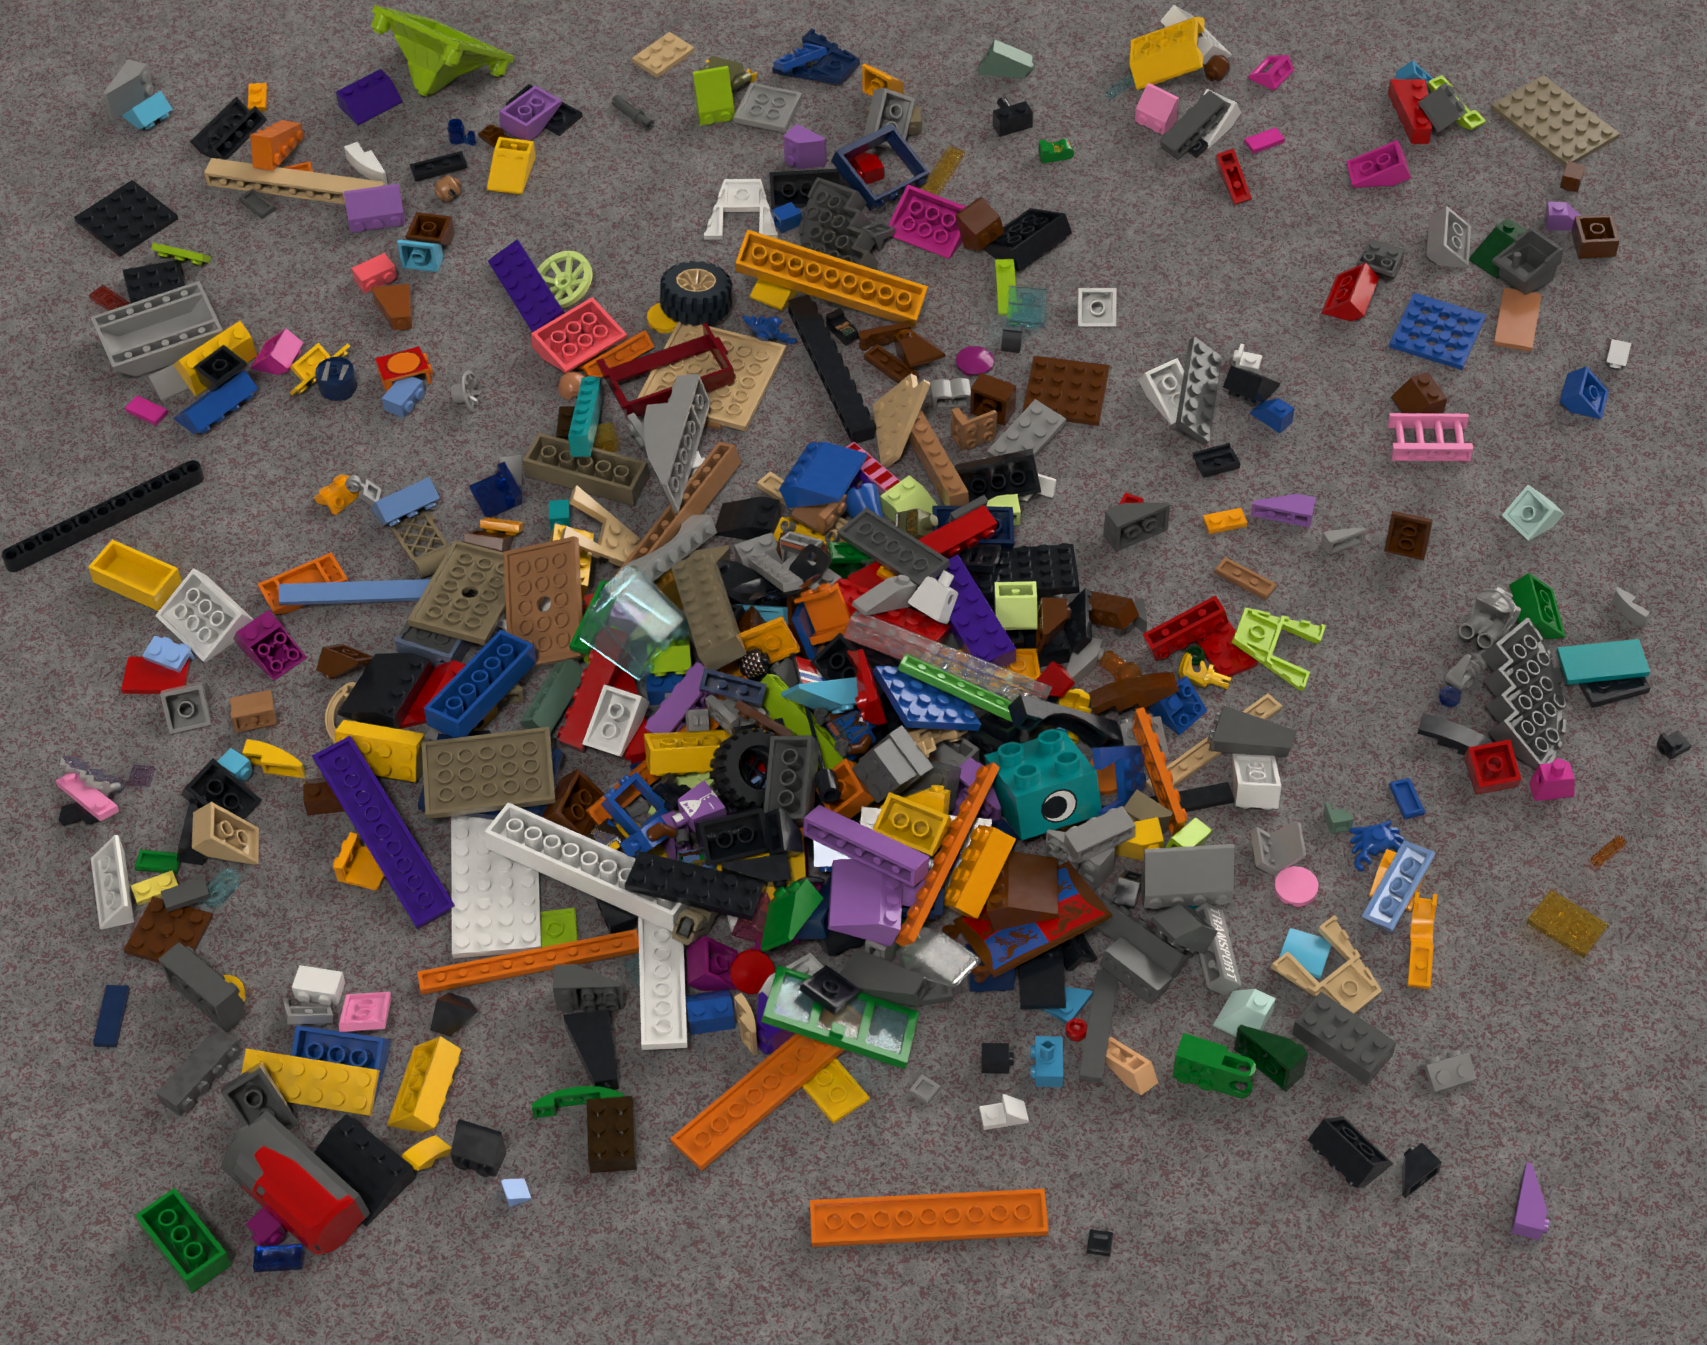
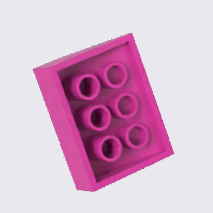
M907 185L889 222V226L896 229L892 237L950 259L963 243L955 215L966 208V206Z

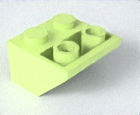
M1036 581L995 582V615L1004 630L1037 629Z

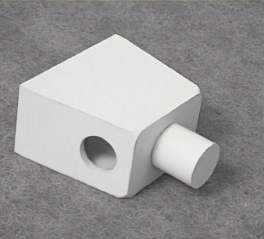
M943 570L938 580L929 576L926 577L909 599L908 604L936 621L947 624L958 596V592L949 587L954 575Z

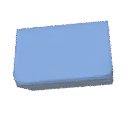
M524 1178L501 1180L509 1207L531 1200Z

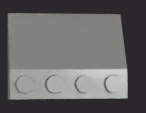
M1234 844L1144 850L1141 878L1144 908L1159 909L1161 907H1174L1178 904L1201 906L1204 903L1218 905L1232 903L1234 892Z

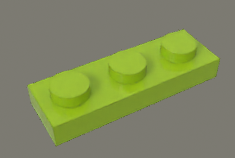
M153 243L151 250L158 252V256L168 258L169 255H174V259L184 262L187 258L191 259V263L201 266L203 262L209 263L211 256L158 243Z

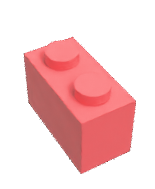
M385 253L352 268L354 281L364 293L372 291V287L382 286L397 279L395 265Z

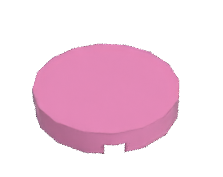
M1292 866L1278 873L1275 878L1274 890L1277 897L1283 903L1300 907L1314 901L1318 893L1319 883L1311 871L1303 867Z

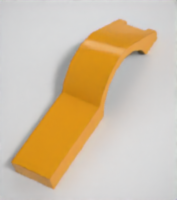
M1415 891L1410 928L1407 987L1430 989L1434 948L1433 926L1437 894H1433L1432 899L1419 898L1420 892Z

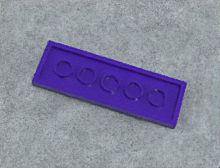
M518 239L488 260V263L532 332L565 313Z

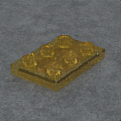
M1550 890L1527 920L1528 925L1582 958L1587 956L1609 925L1553 890Z

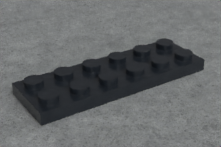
M639 851L625 882V890L750 921L754 918L766 888V882L641 851Z

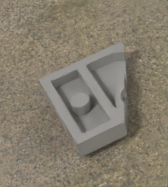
M283 998L282 1008L287 1024L292 1026H302L303 1024L323 1026L326 1023H333V1013L328 1005L303 1001L302 1005L299 1006L290 1004V999Z

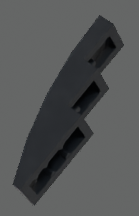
M1426 713L1422 714L1417 733L1438 739L1437 744L1458 749L1457 754L1465 755L1468 747L1496 742L1470 728Z

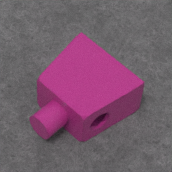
M1555 759L1553 763L1538 766L1529 782L1534 801L1574 797L1575 779L1569 762Z

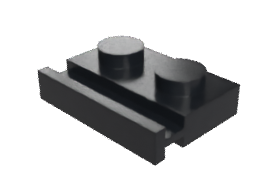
M1230 443L1193 452L1192 458L1193 460L1195 459L1203 478L1240 468V461L1234 450L1231 449Z

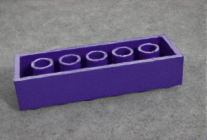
M956 555L949 559L950 566L945 570L954 575L949 587L958 592L947 624L951 626L950 631L975 673L981 678L1016 662V648L959 555Z

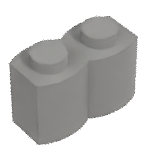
M956 378L950 381L938 379L930 382L933 409L969 407L971 398L969 379Z

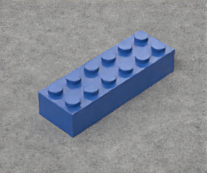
M500 630L425 706L427 725L453 738L466 737L537 662L534 644Z

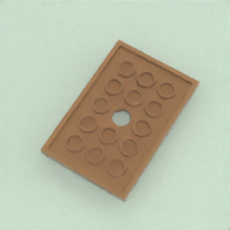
M572 536L503 552L507 633L534 644L537 662L532 668L559 663L568 659L584 658L585 655L583 653L571 651L569 648L583 618L579 538ZM544 597H549L551 601L550 608L545 612H541L539 604L543 601Z

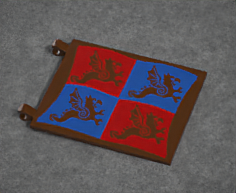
M1069 861L1058 866V918L994 931L987 913V903H985L978 919L962 915L953 920L955 925H945L942 927L944 934L949 933L945 935V939L948 942L953 941L961 933L984 964V966H975L971 970L977 983L985 981L990 974L995 978L1113 917L1112 913Z

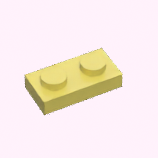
M172 870L131 885L136 902L140 906L150 902L152 896L161 898V891L178 886Z

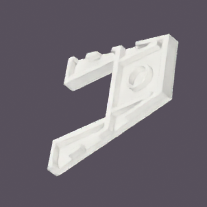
M724 179L717 203L713 208L712 217L709 219L706 232H704V240L723 239L724 212H760L759 233L778 239V233L775 229L761 179Z

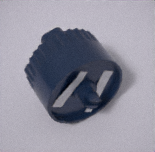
M330 357L320 362L316 367L315 375L319 392L325 399L333 401L347 400L356 391L357 380L354 366L348 359Z

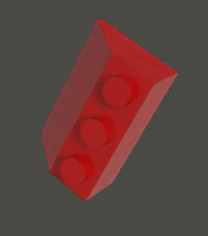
M1366 262L1337 274L1321 313L1347 321L1363 318L1371 302V297L1376 289L1379 277Z
M453 660L435 666L408 713L426 719L425 706L466 664Z

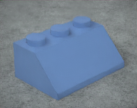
M430 477L376 501L371 510L383 526L389 524L392 527L400 523V519L405 516L409 519L418 515V510L425 508L429 510L437 506L436 502L440 497Z

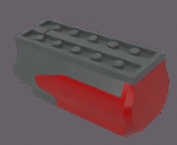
M267 1110L253 1123L240 1128L234 1134L232 1141L225 1151L221 1169L314 1255L329 1253L337 1249L370 1214L361 1196Z

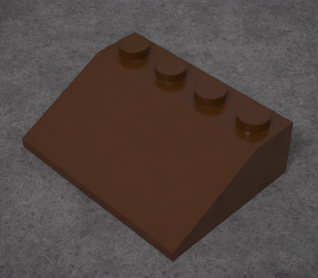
M1010 851L987 898V913L994 931L1059 917L1057 858Z

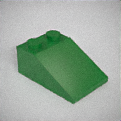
M808 879L800 882L796 880L785 888L783 886L779 887L773 893L774 897L768 905L761 943V950L763 952L790 942L823 900V897Z

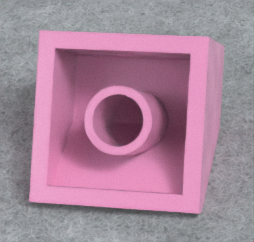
M1148 83L1136 107L1135 121L1163 135L1177 121L1179 97Z

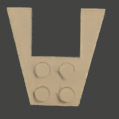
M576 485L572 490L569 503L602 523L599 541L597 544L568 526L562 530L560 539L575 536L579 538V552L585 550L592 553L593 557L599 558L601 556L607 558L609 563L621 567L638 546L640 538Z
M1334 915L1323 923L1317 931L1347 961L1320 983L1289 952H1286L1273 962L1271 968L1315 998L1320 992H1323L1356 1014L1378 997L1382 990L1368 967L1365 968L1360 960V954L1357 949L1354 950L1348 940L1349 936L1344 929H1341L1337 922L1338 918Z

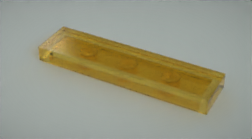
M948 146L921 190L939 196L963 160L965 151Z

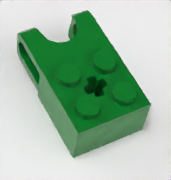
M1183 1033L1175 1055L1172 1077L1183 1084L1192 1083L1198 1085L1199 1088L1205 1091L1214 1090L1244 1099L1252 1093L1253 1083L1251 1079L1255 1075L1256 1064L1248 1057L1227 1051L1228 1046ZM1246 1066L1249 1068V1071L1242 1072L1238 1069L1239 1067ZM1236 1082L1243 1083L1247 1088L1239 1090L1235 1084Z

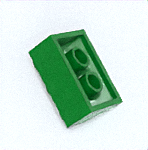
M1530 573L1509 584L1511 594L1513 595L1512 600L1516 606L1521 608L1518 617L1519 624L1528 617L1541 634L1542 640L1566 637L1554 591L1551 587Z

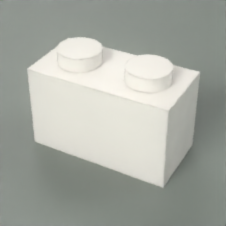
M299 965L292 985L295 999L300 1002L313 1001L328 1006L331 1004L338 1005L345 986L343 972Z

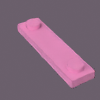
M67 773L56 780L57 786L99 821H103L119 812L118 806L96 788L86 786L85 781L79 780L78 773Z

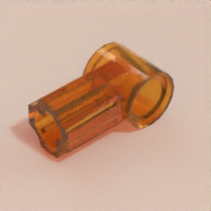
M1106 651L1099 660V665L1111 673L1115 681L1142 675L1141 669L1134 662L1127 663L1113 651Z

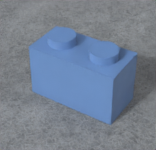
M413 376L397 380L382 397L384 410L402 418L411 413L414 405L418 400H422L425 395L423 381Z

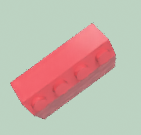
M591 297L532 332L531 347L543 360L567 373L626 338L627 334L599 303Z

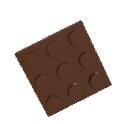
M152 896L123 949L124 953L160 963L159 958L178 942L185 947H191L195 952L213 918V914L189 906L167 912L164 900Z

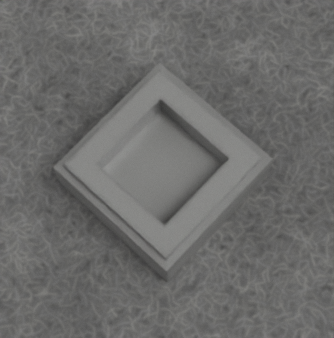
M921 1075L909 1089V1094L928 1105L939 1092L941 1086L926 1076Z

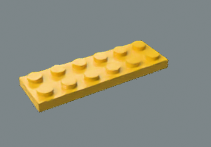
M254 1049L245 1050L241 1074L262 1062L286 1102L368 1116L372 1115L380 1070Z

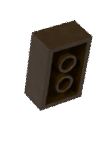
M633 1096L586 1099L590 1173L637 1170Z

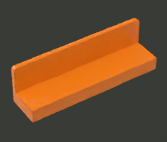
M644 330L577 367V370L583 369L586 376L602 378L603 376L596 360L604 358L608 367L611 368L631 361L655 346L647 331Z

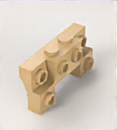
M906 729L926 758L929 757V753L936 750L935 745L947 739L949 742L961 740V736L968 732V730Z

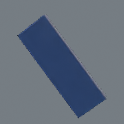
M106 985L93 1041L95 1047H117L130 991L129 986Z

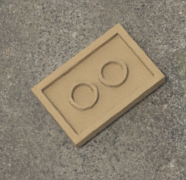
M668 32L634 56L632 61L658 78L695 51L693 46Z

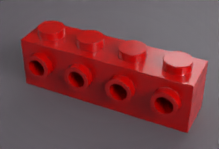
M1215 595L1142 635L1155 661L1167 658L1171 653L1179 649H1184L1190 643L1204 638L1214 630L1223 628L1229 621L1224 607Z

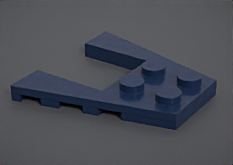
M811 29L802 37V43L826 47L827 55H824L812 68L796 66L790 72H782V70L775 69L773 66L772 72L789 77L841 85L860 65V59L845 49L841 50L836 43H830L822 34L818 35L814 29Z

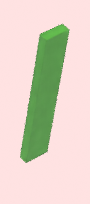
M908 654L904 655L897 670L1012 722L1008 706L1012 703L1011 701Z

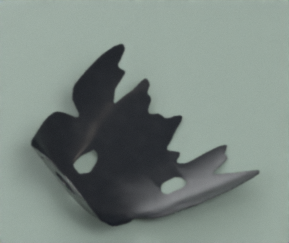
M809 544L800 552L789 567L792 573L803 580V584L799 587L801 589L783 592L766 578H760L733 588L732 592L754 594L748 598L750 599L749 601L768 595L776 596L771 601L785 596L789 597L812 586L823 578L832 560L822 549ZM810 552L815 553L817 557L815 565H811L808 561ZM771 589H776V590H777V591H774V592H771V593H767V592H766L767 590H771Z

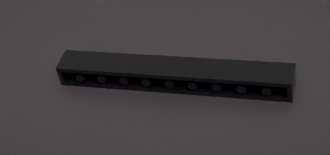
M810 295L787 300L788 313L851 443L855 442L857 444L874 439V431H876L875 421L870 419L868 407L863 405L862 395L860 392L857 393L854 379H850L849 369L847 366H844L841 353L837 352L835 340L830 338L829 328L824 326L822 314H818L816 302L811 300Z

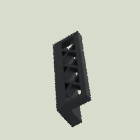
M1083 933L1059 944L1062 945L1063 962L1067 971H1073L1081 962L1092 963L1098 959Z

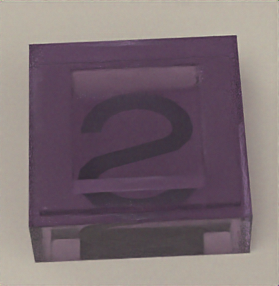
M134 764L128 780L129 785L150 787L155 767Z

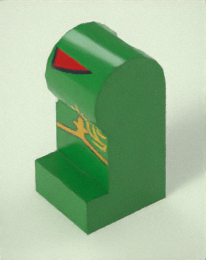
M1046 139L1039 140L1038 154L1042 164L1068 160L1074 156L1071 141L1068 139L1047 143Z

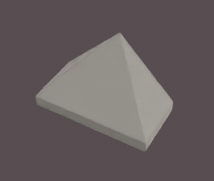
M522 455L501 456L502 487L522 486Z

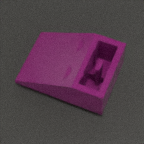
M267 610L238 630L233 638L241 650L273 681L307 658L270 610Z

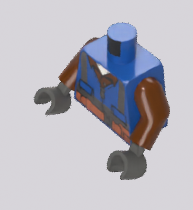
M815 709L814 717L816 718V723L823 725L827 721L826 725L836 740L834 750L839 751L840 756H846L848 760L852 761L859 754H865L870 745L876 741L871 730L878 725L869 724L867 720L863 721L859 711L855 710L841 715L831 713L827 715L825 709Z
M660 815L620 842L622 853L636 858L639 851L646 853L667 837H676L677 845H684V841H690L688 831L686 829L677 830L667 825Z

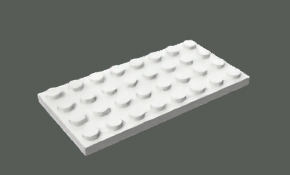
M462 815L451 816L452 901L455 905L452 908L453 959L503 955L541 948L539 872L486 848L484 831L493 822L491 819Z

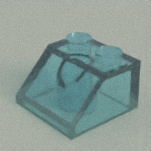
M1009 286L1006 324L1015 327L1044 328L1047 289Z

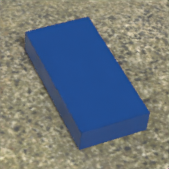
M1410 778L1389 782L1390 790L1404 820L1425 814V810Z

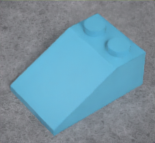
M856 677L798 684L781 692V696L812 709L823 708L827 712H832V714H843L845 711L854 709V705H856L855 697L858 696Z

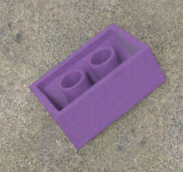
M399 184L344 191L351 232L406 225Z

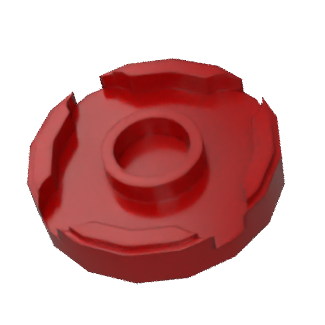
M748 949L740 952L732 961L729 975L733 985L739 991L746 994L759 993L768 977L774 974V966L771 959L762 951Z

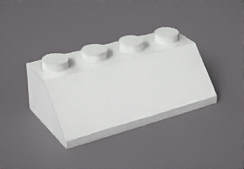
M1173 5L1162 18L1161 23L1168 27L1194 16ZM1205 27L1204 32L1198 34L1197 46L1203 54V64H1206L1214 55H1223L1226 58L1232 56Z

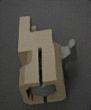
M691 906L679 913L676 920L678 924L674 925L671 933L672 939L683 943L685 946H689L710 932L715 917L721 915V913Z

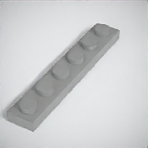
M756 553L753 555L754 557L748 558V565L781 591L787 592L801 589L799 587L803 584V580L766 553Z

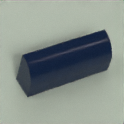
M831 875L819 891L823 900L794 936L795 939H827L832 930L828 929Z

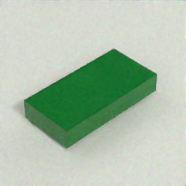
M140 850L134 868L135 871L166 873L173 870V873L178 875L181 862L177 861V853Z

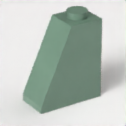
M995 39L980 61L978 75L1024 78L1033 69V55Z

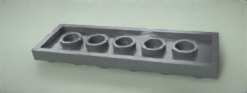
M1194 336L1188 343L1175 425L1205 445L1210 440L1222 356Z
M867 507L837 531L839 538L896 575L909 577L917 585L916 588L922 584L926 577L936 578L943 570L950 566L949 559Z

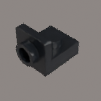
M1676 731L1668 736L1665 733L1660 734L1657 747L1661 754L1666 755L1671 760L1690 750L1691 744L1679 731Z

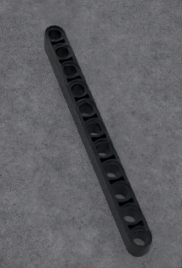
M196 460L187 461L4 549L1 556L6 569L9 572H18L199 485L204 480L200 463Z

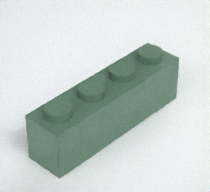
M571 659L555 663L519 723L525 729L549 727L551 735L557 721L562 718L566 706L573 700L576 688L581 686L583 670Z

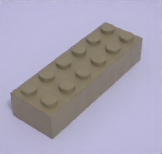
M539 432L523 459L524 473L527 477L574 489L577 485L586 493L632 506L636 503L649 478L648 464L645 461L594 447L592 448L591 456L571 457L568 440Z

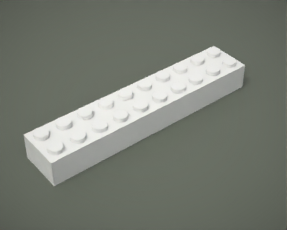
M507 803L484 831L487 849L670 931H673L674 925L678 924L676 920L679 913L691 907L625 890V882L636 858L513 804Z

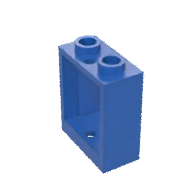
M637 772L631 776L627 773L618 782L620 786L616 790L612 787L604 795L606 799L601 803L603 808L629 836L655 818L669 812L664 808V801L652 791V788ZM631 783L656 809L640 827L614 800Z

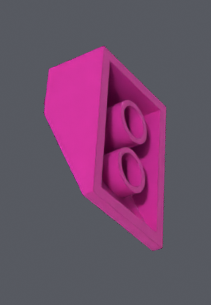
M1398 140L1346 161L1353 188L1393 186L1411 179L1406 156Z

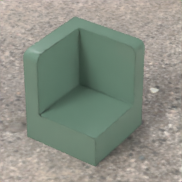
M1330 802L1325 803L1323 815L1330 834L1349 831L1354 820L1352 813H1346L1343 808L1332 810Z

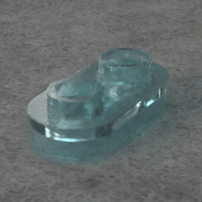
M226 869L214 878L207 886L210 898L204 900L206 905L210 907L220 906L239 887L240 878L237 871Z

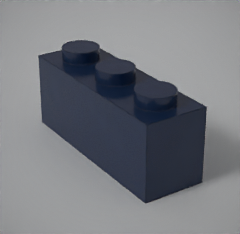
M704 668L699 692L734 701L740 700L746 704L761 707L767 684Z

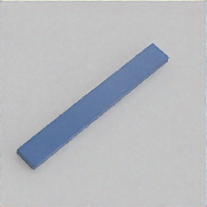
M431 579L279 584V605L419 601Z

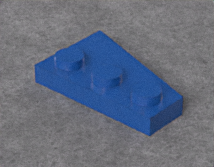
M805 43L803 44V49L796 48L793 50L794 54H786L773 63L775 69L782 70V72H790L796 66L801 67L807 65L809 61L820 60L822 56L827 55L826 47Z

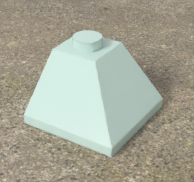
M1527 485L1502 516L1530 541L1553 528L1565 513L1551 500L1530 485Z
M1257 989L1232 991L1213 1027L1236 1037L1237 1029L1240 1025L1263 1030L1273 1013L1276 998Z

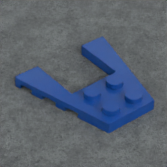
M1141 745L1092 748L1094 769L1102 770L1115 762L1118 799L1099 810V816L1104 815L1110 809L1124 807L1136 789L1140 792L1144 789L1146 775L1144 774V754L1142 753Z

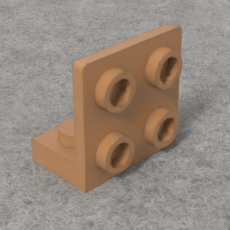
M959 407L951 410V436L961 451L972 449L980 443L990 442L996 438L997 412L995 410L969 420Z
M271 690L230 698L232 710L230 715L235 733L277 724Z

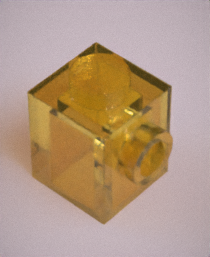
M613 422L597 425L593 444L594 448L612 453L619 451Z

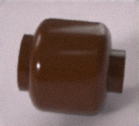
M1223 55L1212 56L1204 65L1205 76L1210 81H1221L1230 71L1229 60Z

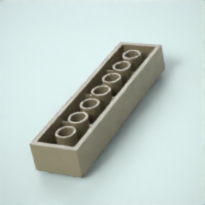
M708 548L677 562L671 568L698 656L707 669L717 670L746 655L747 652L719 567Z

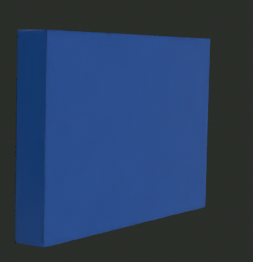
M800 602L791 619L808 659L812 660L817 655L819 644L812 645L809 638L815 633V629L804 602Z

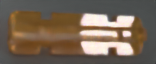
M1620 835L1612 839L1613 841H1610L1601 848L1599 853H1595L1591 857L1590 862L1595 867H1600L1604 864L1603 861L1609 860L1618 852L1617 850H1621L1625 846L1626 840Z

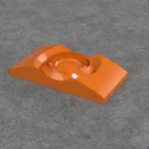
M330 552L257 585L273 614H284L298 610L304 605H279V584L349 581L334 555Z

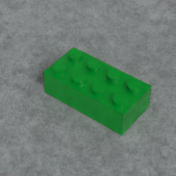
M173 1188L135 1215L141 1230L191 1294L231 1266L226 1251L176 1188Z

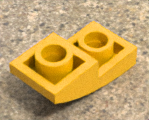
M435 1135L403 1153L402 1158L411 1164L413 1169L422 1170L432 1167L435 1159L448 1156L451 1153L452 1147Z

